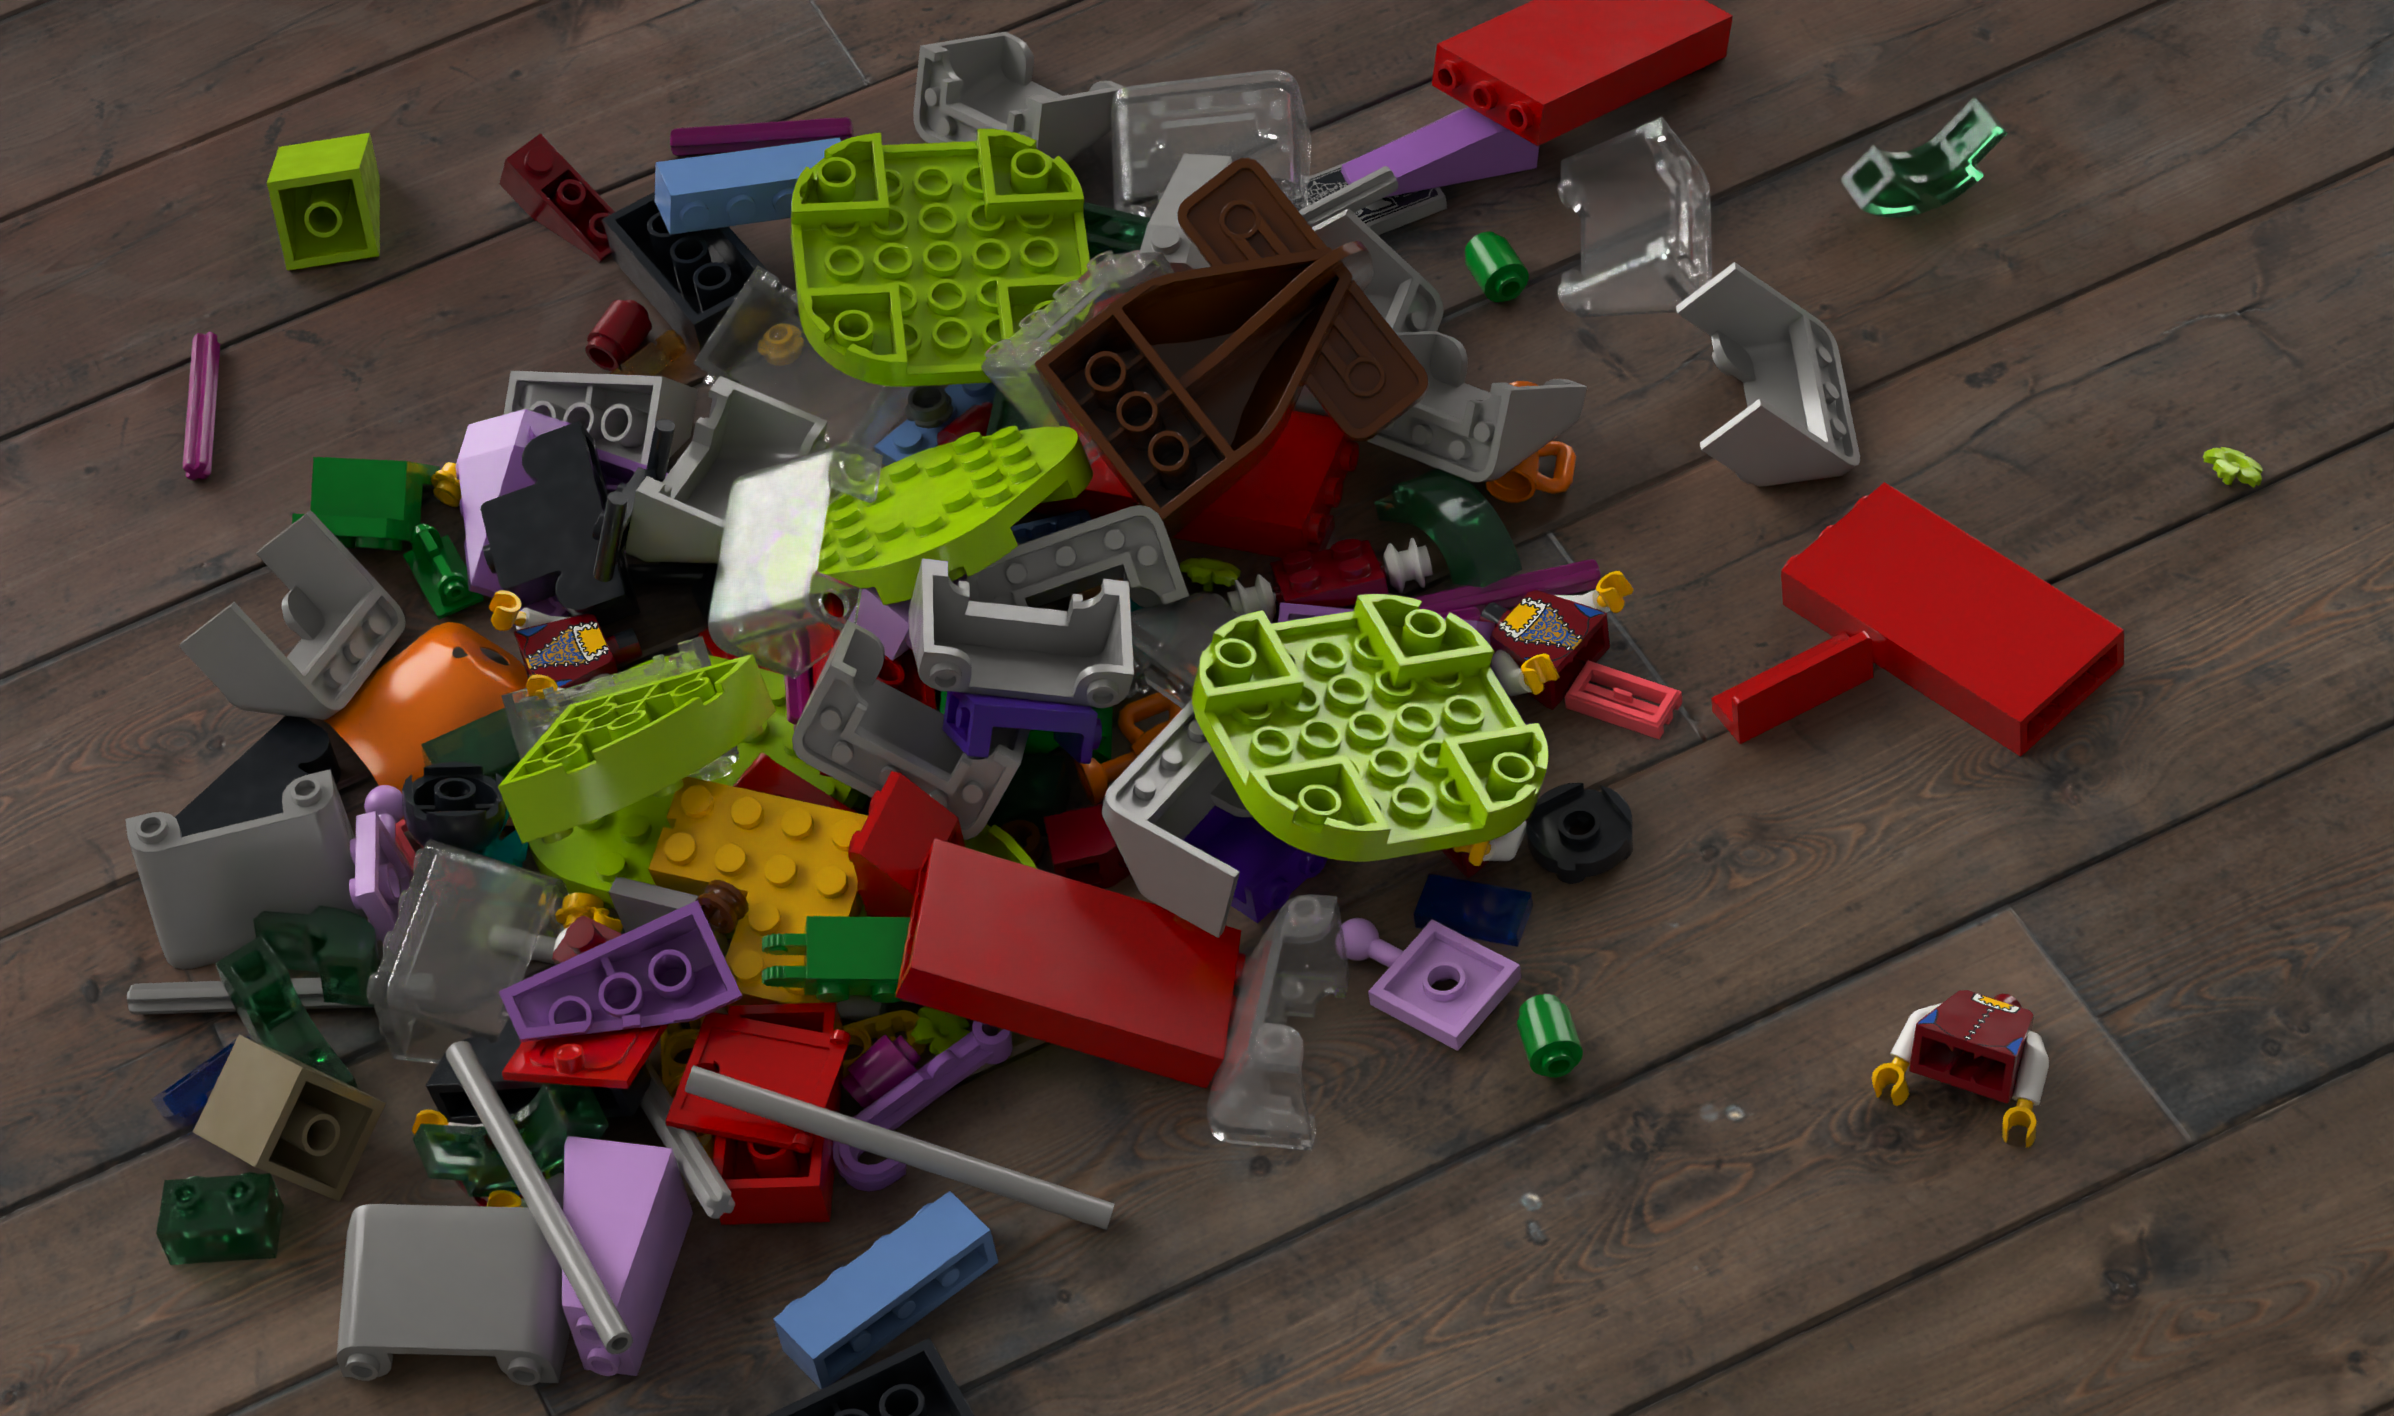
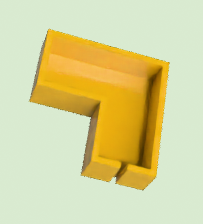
M688 776L683 778L684 786L675 792L667 814L671 828L663 827L648 870L656 886L699 896L705 893V889L711 881L722 880L732 884L746 898L749 904V911L743 919L738 920L725 958L743 998L725 1006L727 1013L729 1006L828 1003L818 1000L816 995H804V988L771 987L763 984V969L772 966H804V955L766 954L762 950L763 936L778 933L804 934L807 916H859L864 903L862 896L857 891L858 880L853 862L849 860L848 850L853 834L856 831H861L868 815Z

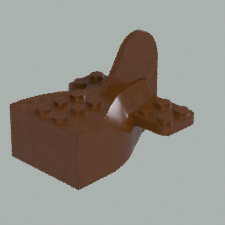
M1240 158L1232 162L1188 196L1179 206L1177 215L1182 231L1210 267L1169 273L1134 287L1113 301L1034 363L1045 387L1137 504L1150 507L1159 514L1164 522L1169 540L1250 472L1269 453L1286 428L1304 385L1343 434L1356 442H1365L1375 437L1420 402L1427 394L1429 388L1428 375L1425 369L1364 294V290L1368 287L1374 275L1371 254L1360 241H1352L1333 250L1327 247L1263 166L1251 158Z

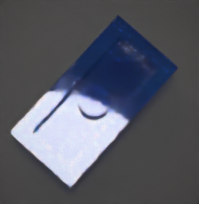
M1429 874L1414 912L1415 928L1424 929L1431 920H1434L1468 938L1518 947L1533 908L1532 892Z
M237 1038L151 1099L163 1117L175 1116L179 1113L185 1119L206 1105L208 1101L206 1093L214 1088Z

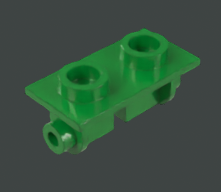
M425 523L415 526L411 532L412 536L410 539L413 550L404 553L403 557L438 620L483 601L484 597L482 594L469 591L467 567L449 536L440 537L435 527Z

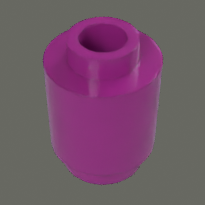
M884 1034L847 1068L850 1073L840 1082L865 1109L918 1070L915 1065L922 1058L902 1035H899L892 1041Z

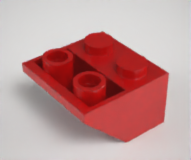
M894 771L890 772L882 790H877L874 793L869 806V816L861 831H856L853 834L849 844L848 857L854 865L858 880L857 891L862 896L867 917H910L919 868L934 838L965 847L959 818L902 773Z

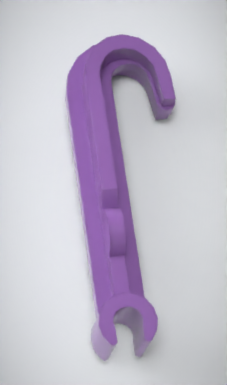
M974 1021L972 1025L973 1031L938 1054L933 1060L853 1118L892 1131L985 1063L999 1064L1005 1061L1011 1055L1013 1049L1011 1031L1003 1029L998 1033V1027ZM837 1141L833 1142L834 1165L839 1174L855 1189L863 1191L881 1190L906 1175L907 1166L904 1163L886 1159L878 1164L866 1165L858 1162L860 1155L865 1152L864 1150Z

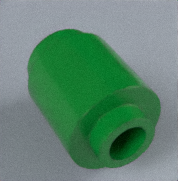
M1482 232L1474 236L1466 245V267L1489 300L1505 302L1516 298L1523 291L1528 283L1529 273L1506 238L1494 232Z
M1552 994L1533 996L1521 1005L1517 1027L1532 1071L1538 1075L1554 1078L1570 1073L1581 1061L1583 1050L1569 1008L1564 1003H1561L1557 996Z

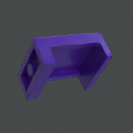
M953 691L947 692L942 730L967 756H989L993 727L1054 731V740L1080 764L1091 763L1092 751L1099 748L1102 738L1101 720L1097 718L1098 714L1090 706Z
M1216 805L1183 840L1240 871L1231 906L1256 923H1259L1272 910L1281 908L1288 900L1290 894L1308 877H1315L1321 872L1329 859L1287 844L1267 831L1253 817H1237Z

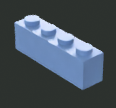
M833 138L656 162L655 203L669 234L791 218L793 190L800 174L806 166L811 169L824 158V150L841 142V139Z
M951 1191L934 1203L926 1204L905 1224L891 1234L880 1237L869 1250L847 1266L833 1271L826 1281L804 1297L790 1302L782 1313L773 1318L783 1351L820 1389L833 1384L997 1264L998 1258L991 1230Z

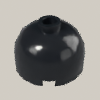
M455 761L436 763L424 767V776L416 779L413 783L411 774L405 780L402 789V809L405 823L414 840L425 849L451 859L464 858L486 848L497 838L505 821L507 807L498 788L504 780L503 777L496 773L495 781L491 777L483 775V766L475 763Z

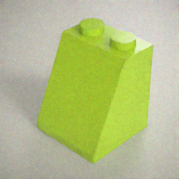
M370 133L279 147L267 180V187L287 271L378 257L380 255V176Z

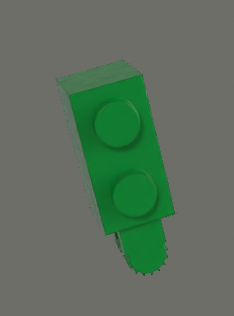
M807 916L804 934L778 933L763 936L762 938L763 952L771 955H804V966L767 967L762 970V983L771 987L804 988V995H816V998L823 1002H842L848 1000L849 995L871 996L873 1001L880 1003L899 1002L903 999L896 998L895 995L910 917Z

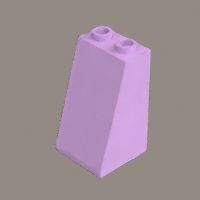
M568 1136L564 1145L563 1212L632 1335V1345L620 1354H610L607 1352L563 1270L562 1308L585 1370H591L604 1376H613L615 1374L637 1376L693 1215L692 1208L672 1148Z

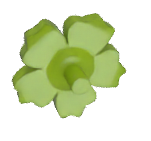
M2227 447L2212 448L2204 452L2203 461L2214 465L2213 470L2217 472L2218 478H2223L2222 482L2224 484L2232 485L2233 480L2237 477L2241 483L2249 484L2255 488L2262 481L2261 473L2263 468L2253 458L2245 456L2246 454Z
M1191 558L1181 562L1179 567L1181 572H1187V576L1191 578L1192 582L1204 584L1203 590L1209 592L1213 591L1214 583L1224 584L1228 587L1235 585V580L1240 577L1241 572L1230 563L1212 558Z
M925 1006L920 1008L917 1013L920 1018L917 1020L911 1036L915 1038V1043L917 1044L931 1043L929 1051L937 1056L970 1033L967 1030L970 1025L964 1017L950 1013L946 1014L944 1011Z

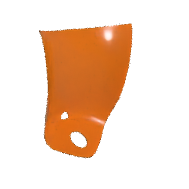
M446 622L436 625L421 635L401 653L372 671L347 705L331 718L324 721L353 749L369 769L379 786L390 785L402 793L405 780L411 774L412 783L416 779L423 777L424 767L452 761L480 765L498 744L524 699L523 693L528 682V676L523 664L512 654L464 624ZM456 647H460L468 655L462 658H455L452 653ZM481 648L498 653L507 660L509 665L499 664L484 655Z

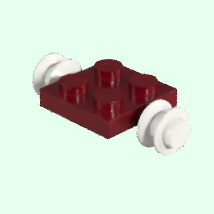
M1411 538L1408 550L1398 552L1389 543L1383 555L1384 566L1382 561L1378 562L1369 540L1345 539L1336 542L1330 549L1318 552L1295 551L1288 553L1282 557V560L1270 563L1275 583L1273 587L1274 592H1272L1270 583L1260 574L1256 577L1255 586L1244 588L1238 580H1235L1236 591L1227 592L1232 618L1235 619L1251 612L1263 610L1272 624L1277 612L1275 602L1278 607L1280 602L1334 608L1356 604L1358 595H1389L1386 584L1387 578L1389 584L1399 593H1403L1406 581L1414 579L1424 588V577L1433 575L1426 545L1417 547L1414 538Z

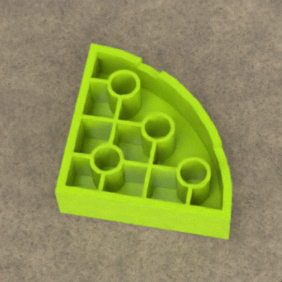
M753 654L569 705L500 783L498 788L522 844L542 838L545 844L554 843L572 834L573 827L603 817L652 794L655 797H663L678 791L684 786L683 778L710 764L739 743L759 736L763 732L761 725L776 709Z

